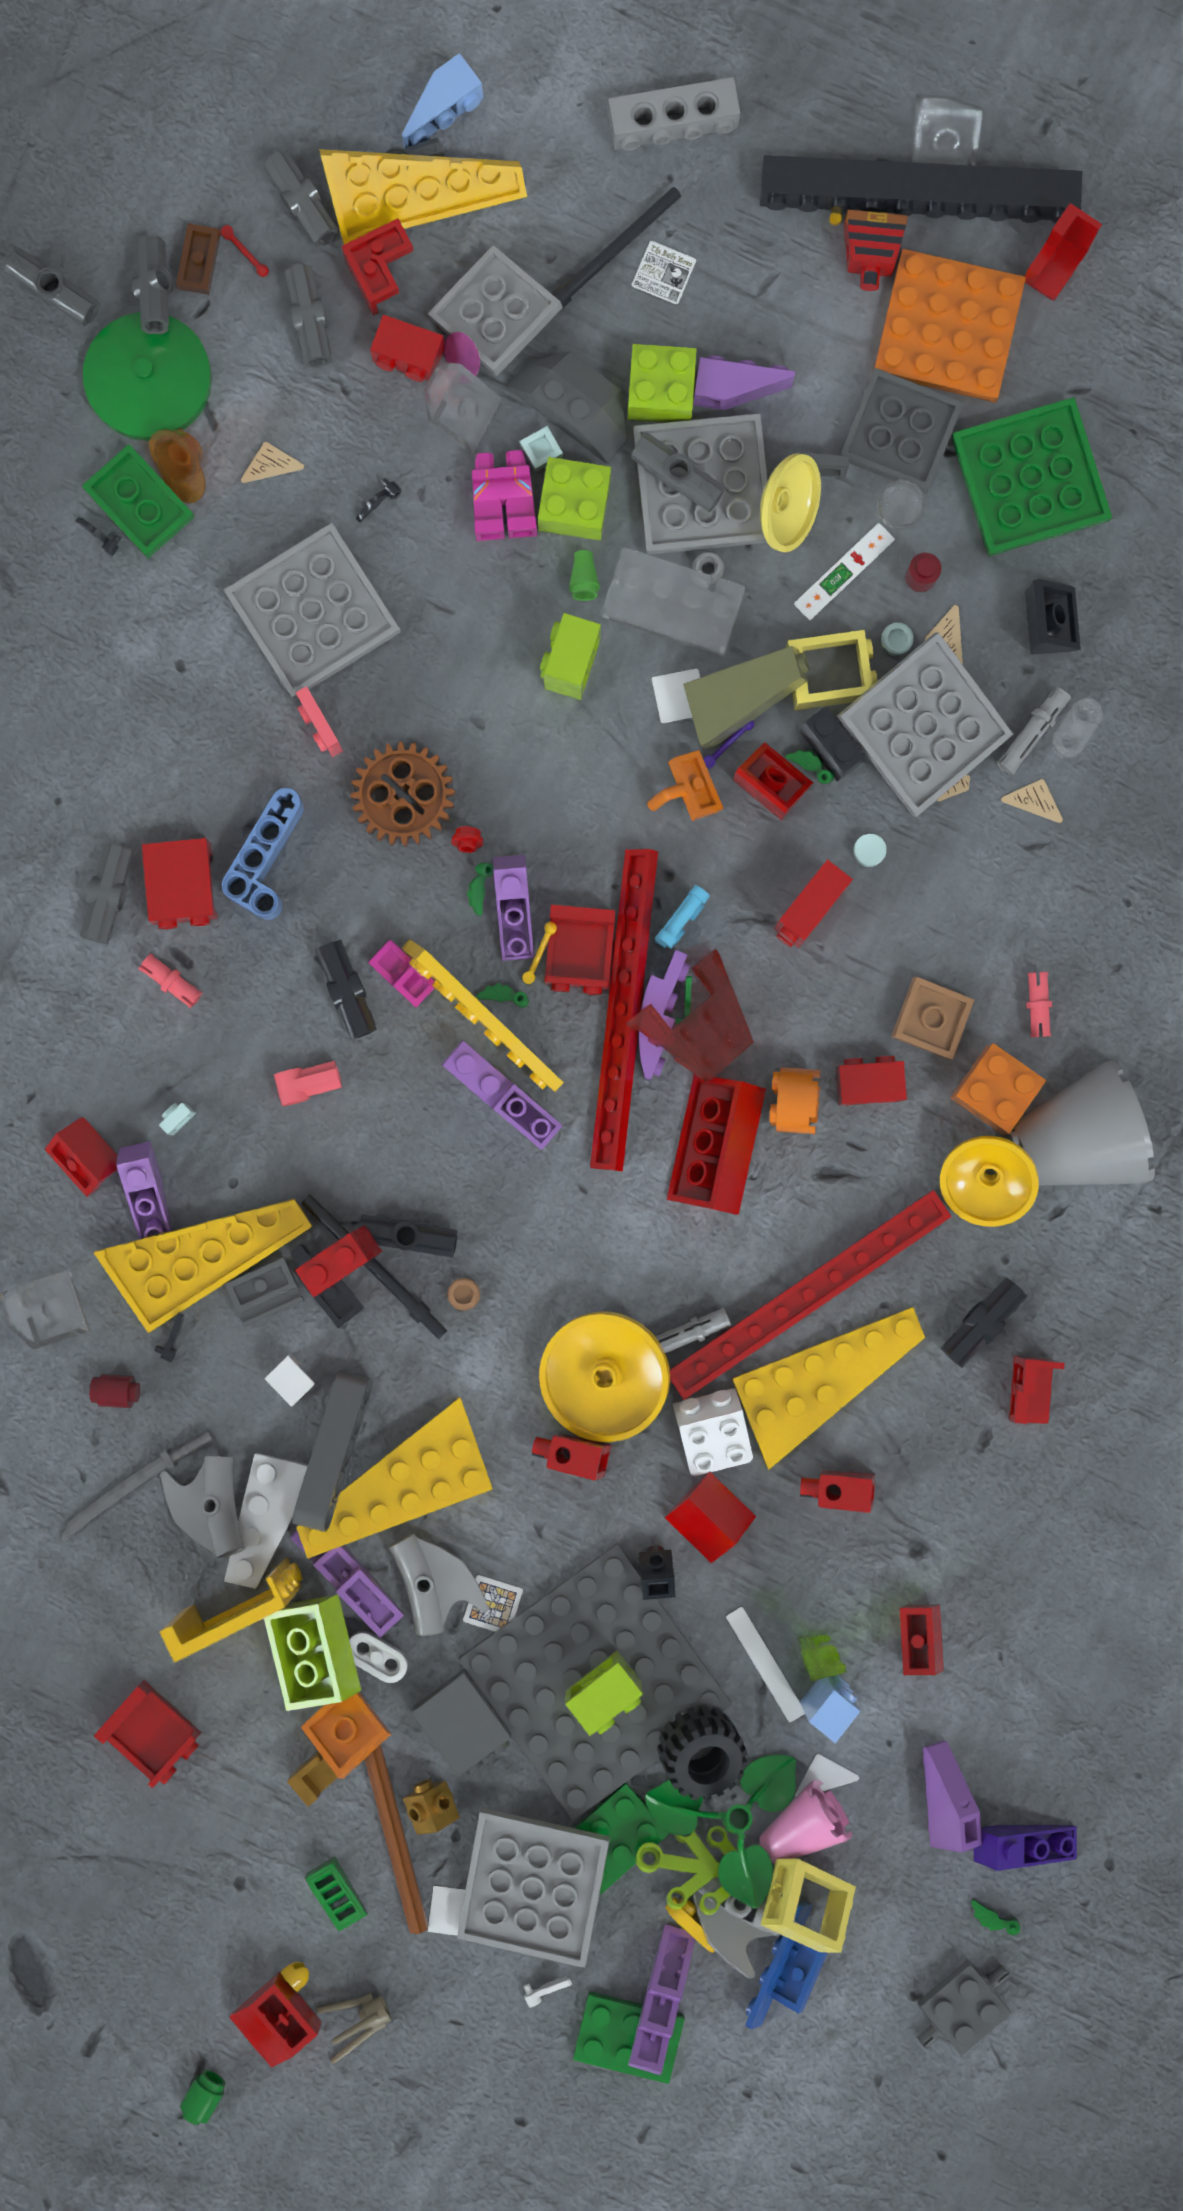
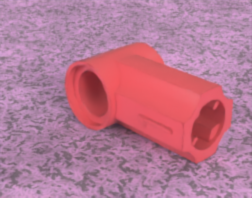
M335 1061L306 1069L294 1068L273 1075L281 1106L309 1100L311 1096L342 1088L339 1070Z

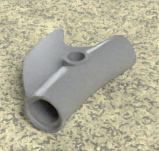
M205 1456L202 1468L196 1478L186 1486L181 1485L168 1471H162L160 1477L165 1498L177 1526L194 1541L214 1553L217 1559L237 1554L245 1549L235 1505L233 1457Z
M415 1533L389 1546L407 1591L415 1635L425 1636L444 1632L446 1617L452 1605L460 1600L469 1602L483 1613L488 1611L489 1607L478 1582L466 1563L440 1546L417 1537ZM425 1579L430 1583V1586L422 1587L419 1581Z
M715 1877L693 1894L701 1926L708 1944L728 1964L748 1979H751L755 1976V1972L746 1954L748 1943L753 1939L765 1936L778 1937L780 1934L761 1925L766 1900L758 1908L753 1909L730 1896L720 1904L715 1914L705 1915L699 1908V1901L702 1896L708 1892L714 1893L721 1887L719 1878ZM707 1898L704 1900L706 1908H715V1902L712 1899Z

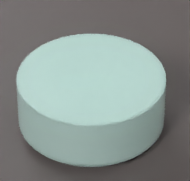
M892 623L884 629L881 635V647L888 655L899 657L910 650L914 636L912 630L907 625Z
M865 834L854 845V858L864 867H874L884 859L886 844L878 835Z

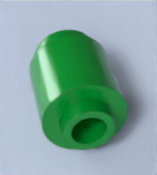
M204 2070L201 2075L196 2076L180 2104V2109L183 2112L182 2116L186 2121L193 2125L208 2123L225 2093L224 2087L226 2082L220 2075L210 2070Z

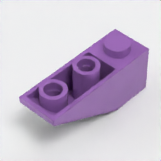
M715 355L708 356L707 358L700 357L693 406L727 410L786 390L793 385L795 371H789L787 367L782 365H772L770 368L757 366L755 362L749 360H741L736 363L726 361L723 357Z
M526 856L493 857L502 961L534 958Z
M151 1141L119 1148L116 1167L139 1239L172 1231L160 1170Z
M940 1741L923 1747L930 1847L965 1852L982 1845L980 1811L948 1742Z

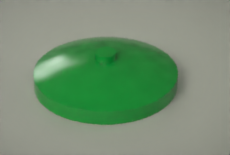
M140 312L114 320L95 337L84 360L83 384L86 396L93 410L110 429L131 439L154 441L180 433L198 418L210 395L212 372L208 355L201 341L187 325L169 316L168 331L161 335L147 334L141 330Z

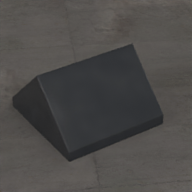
M1043 579L1033 580L1025 591L1031 655L1081 650L1075 587Z

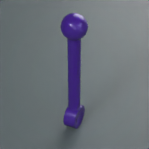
M753 720L736 731L712 755H707L703 758L707 769L713 768L715 760L746 730L753 729Z

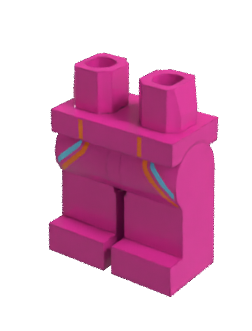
M522 450L506 452L507 467L494 468L493 453L476 454L475 470H472L476 541L505 539L502 505H506L509 539L537 536L529 465H526Z

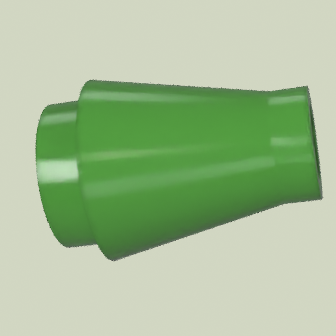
M579 550L574 553L569 591L572 592V598L575 600L590 601L597 597L600 584L593 561V553L589 550Z

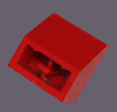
M280 1971L229 2015L232 2022L271 2068L292 2058L318 2035L322 2024L319 2017L298 1992L291 1987Z

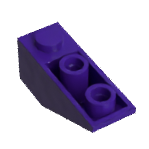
M1000 1824L981 1827L982 1845L974 1848L973 1855L974 1862L997 1871L1076 1860L1077 1826Z

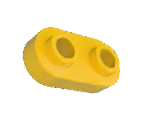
M674 1896L672 1901L680 1904L683 1902V1898L679 1899ZM689 1899L685 1906L679 1910L670 1908L668 1904L665 1906L670 1916L709 1952H715L707 1942L699 1917L696 1914V1907Z

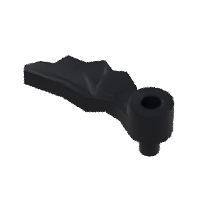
M384 478L381 483L386 488L375 494L366 503L356 519L361 523L385 498L389 496L392 500L395 499L402 489L394 481L390 483Z
M78 517L75 520L76 523L104 543L101 548L109 555L113 556L118 550L119 546L117 543L121 539L119 535L116 534L110 540L83 518Z
M180 1312L176 1317L165 1348L157 1345L154 1350L161 1354L160 1358L170 1363L177 1353V1350L172 1347L184 1321V1314Z

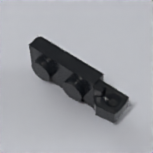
M300 1244L290 1252L300 1266L319 1254L317 1252L312 1256L303 1244ZM298 1277V1279L301 1281V1283L305 1286V1284L303 1283V1281L301 1280V1278ZM342 1279L314 1297L338 1328L365 1308Z

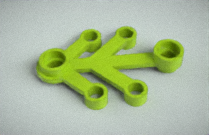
M713 1826L708 1831L706 1840L709 1846L719 1848L723 1855L730 1851H737L728 1840L727 1832L723 1827ZM695 1830L688 1837L682 1835L674 1836L679 1842L686 1843L697 1859L663 1854L661 1848L654 1843L643 1844L636 1853V1864L644 1872L651 1873L658 1868L696 1874L682 1886L672 1888L667 1894V1904L674 1910L683 1908L690 1896L713 1878L718 1877L719 1863H717L696 1835ZM713 1832L720 1833L722 1841L715 1842L711 1834ZM643 1855H652L654 1863L651 1865L644 1863ZM721 1886L714 1893H705L699 1901V1908L705 1915H713L719 1909L720 1904L729 1898L730 1895ZM679 1893L683 1898V1902L680 1904L674 1903L671 1895ZM707 1898L712 1899L715 1902V1908H706L704 1900Z

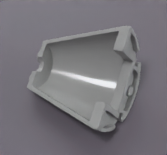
M1114 1060L1102 1062L1019 1119L1012 1132L1008 1134L1009 1140L1023 1148L1035 1163L1039 1176V1186L1145 1184L1154 1179L1155 1167L1148 1164V1158L1154 1157V1152L1142 1108L1130 1081L1122 1082L1119 1077L1120 1074H1123V1070Z

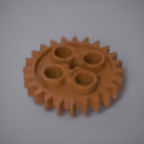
M399 741L396 751H393L388 743L386 744V753L383 755L375 749L376 759L374 761L366 757L364 758L368 768L366 770L362 768L356 769V772L362 779L352 780L351 782L355 788L359 789V791L350 794L351 799L360 801V803L352 807L354 812H363L358 818L359 823L365 824L370 822L366 829L367 833L371 834L378 830L377 840L381 842L387 835L389 836L391 846H394L397 838L401 839L404 847H407L409 838H413L415 843L420 845V835L422 834L431 840L430 829L434 828L441 832L442 827L438 821L440 819L450 820L449 815L444 810L454 809V803L447 800V798L455 796V790L446 788V786L453 783V778L451 776L443 777L448 770L447 765L437 767L440 760L438 755L428 759L429 749L427 747L420 753H417L416 743H412L409 750H405L402 741ZM400 765H407L411 768L409 776L404 779H398L394 776L395 769ZM382 775H387L400 790L406 791L408 789L411 800L422 807L425 813L419 814L404 798L398 800L399 797L395 789L381 779ZM427 786L434 789V795L430 800L422 801L418 799L417 793L422 787ZM384 788L389 791L388 798L380 803L373 801L372 794L374 791ZM409 810L412 812L413 815L410 822L407 824L397 823L395 818L399 811Z

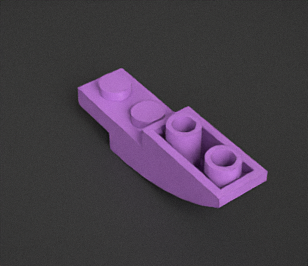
M677 950L674 952L664 979L651 975L642 1004L639 1022V1055L643 1077L647 1081H650L653 1075L659 1077L666 1061L665 1058L660 1057L665 1045L672 1046L678 1029L672 1027L675 1019L663 1015L665 1010L672 1012L678 994L673 993L677 981L684 982L690 964L685 963L687 954Z
M463 1040L441 1064L539 1149L542 1150L563 1126Z

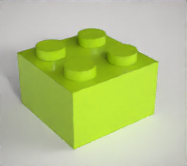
M643 344L632 345L627 420L665 423L691 420L697 348Z
M548 457L538 515V531L601 541L611 483V467Z
M563 613L561 622H554L550 634V640H552L550 648L552 650L551 653L545 651L540 665V678L544 679L545 689L581 700L601 641V624Z
M617 1650L566 1690L565 1705L589 1736L596 1731L602 1734L615 1723L613 1718L624 1710L627 1714L641 1703L639 1697L643 1695L642 1682Z

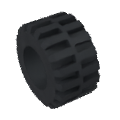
M700 1706V1709L697 1711L692 1707L687 1709V1713L684 1715L681 1713L675 1715L676 1720L673 1723L669 1721L664 1726L666 1732H661L659 1737L661 1744L658 1745L659 1759L672 1786L678 1789L681 1795L687 1796L689 1794L690 1798L698 1800L700 1796H703L704 1800H710L712 1795L717 1794L718 1797L724 1795L723 1791L729 1788L731 1790L736 1786L734 1782L736 1779L741 1780L744 1774L742 1768H746L748 1762L745 1757L748 1755L747 1749L733 1722L725 1713L722 1714L719 1709L713 1708L710 1711L707 1706ZM714 1746L708 1755L700 1759L691 1760L692 1756L700 1749Z

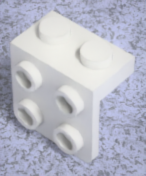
M735 1388L719 1390L713 1394L688 1398L673 1404L691 1475L698 1476L709 1471L714 1472L752 1461L753 1455L744 1415Z

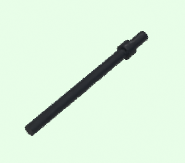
M672 187L568 283L563 287L559 285L551 293L561 302L562 309L572 301L571 297L681 197L680 192L675 187Z
M311 1194L302 1201L301 1204L338 1241L349 1234ZM375 1258L364 1264L410 1311L409 1316L417 1323L421 1322L438 1340L448 1331L430 1313L431 1309L423 1301L419 1303Z

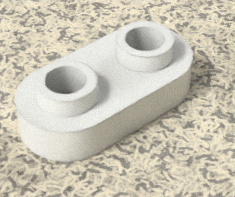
M360 1631L351 1636L349 1641L356 1666L387 1683H394L403 1678L408 1667V1661L401 1650L367 1631ZM360 1642L367 1643L369 1651L366 1653L360 1652L358 1644ZM386 1660H396L397 1668L389 1669L386 1666Z

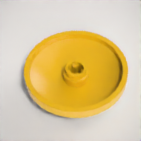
M602 1311L578 1316L556 1332L543 1352L539 1368V1382L545 1404L554 1418L563 1427L573 1434L588 1440L616 1442L637 1435L655 1420L668 1395L670 1370L661 1344L649 1329L626 1315Z

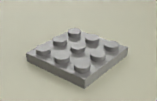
M493 245L428 312V316L448 336L453 332H462L468 335L478 349L480 363L497 377L562 309V305L555 296Z

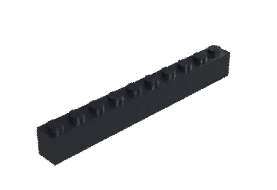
M764 155L761 173L760 206L768 207L770 210L775 211L785 208H799L803 212L825 209L831 210L833 213L843 214L847 213V210L907 216L925 214L929 218H941L944 215L957 216L962 220H970L975 217H989L992 221H1004L1007 218L1020 219L1025 223L1050 220L1056 224L1070 203L1081 209L1083 171Z

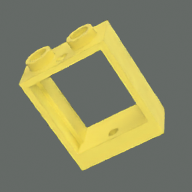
M865 630L789 640L787 642L786 648L793 646L800 653L807 650L856 644L862 687L809 694L806 682L792 692L795 711L852 703L878 681L876 671L870 670L869 659L873 658V646L871 639H866Z
M776 1859L761 1925L818 1952L841 1953L856 1886L799 1859ZM804 1878L830 1890L820 1934L794 1922Z

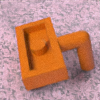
M700 750L674 757L668 761L677 785L664 788L647 802L648 808L651 811H656L668 801L682 797L692 821L716 814L724 809Z

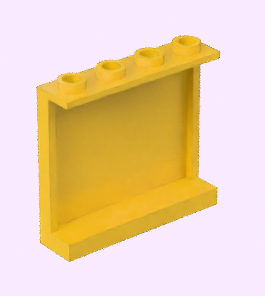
M288 1557L283 1559L266 1578L270 1589L204 1622L195 1604L183 1609L160 1631L174 1663L285 1608L302 1587L300 1581L303 1580V1576L295 1562L291 1564Z

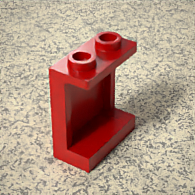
M207 838L142 844L148 921L150 923L158 925L160 930L178 928V923L190 922V926L210 925V920L218 919L217 912L214 909L210 866L212 847Z
M551 905L550 921L556 924L557 930L551 934L548 941L544 984L550 985V991L570 992V987L583 988V994L602 995V990H609L615 910Z
M143 1680L94 1734V1737L102 1744L108 1741L149 1778L148 1785L153 1788L159 1781L165 1785L177 1771L173 1766L181 1756L187 1760L198 1748L199 1744L195 1740L201 1734V1731Z

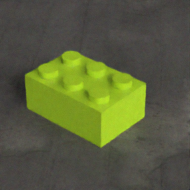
M338 1594L291 1602L285 1608L264 1618L286 1711L343 1702L362 1691Z

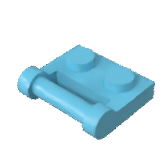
M694 885L664 928L657 934L654 943L664 950L667 947H675L686 932L682 929L689 919L694 921L705 907L703 904L707 902L710 895L699 886Z

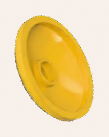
M996 1136L974 1137L957 1145L946 1157L940 1174V1189L950 1209L960 1218L972 1224L987 1227L1003 1226L1021 1218L1034 1204L1039 1188L1038 1171L1029 1154L1016 1143ZM993 1169L996 1171V1174L989 1175L986 1173V1170Z

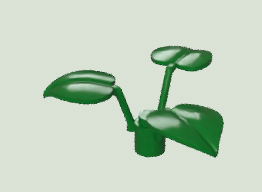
M769 1755L751 1762L744 1769V1774L740 1780L741 1788L751 1797L745 1806L741 1804L734 1805L728 1808L725 1813L699 1810L703 1797L700 1796L698 1800L690 1798L689 1794L687 1796L681 1795L678 1789L672 1786L670 1780L646 1793V1805L655 1822L662 1829L674 1835L692 1833L697 1826V1816L722 1819L724 1827L729 1832L737 1834L738 1851H730L722 1857L718 1866L720 1884L730 1896L756 1909L762 1904L769 1892L773 1867L771 1858L763 1847L752 1845L744 1850V1831L748 1830L752 1824L753 1817L750 1809L755 1801L762 1810L767 1812L780 1811L790 1804L796 1788V1759L786 1755Z

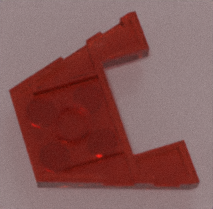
M716 949L709 952L691 968L711 995L677 1025L670 1029L652 1004L645 1006L626 1022L629 1028L633 1031H640L649 1038L648 1041L656 1047L661 1046L674 1056L673 1059L705 1082L712 1080L754 1043L720 954Z

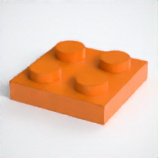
M360 1692L343 1702L324 1705L301 1726V1729L340 1779H344L391 1735V1732Z

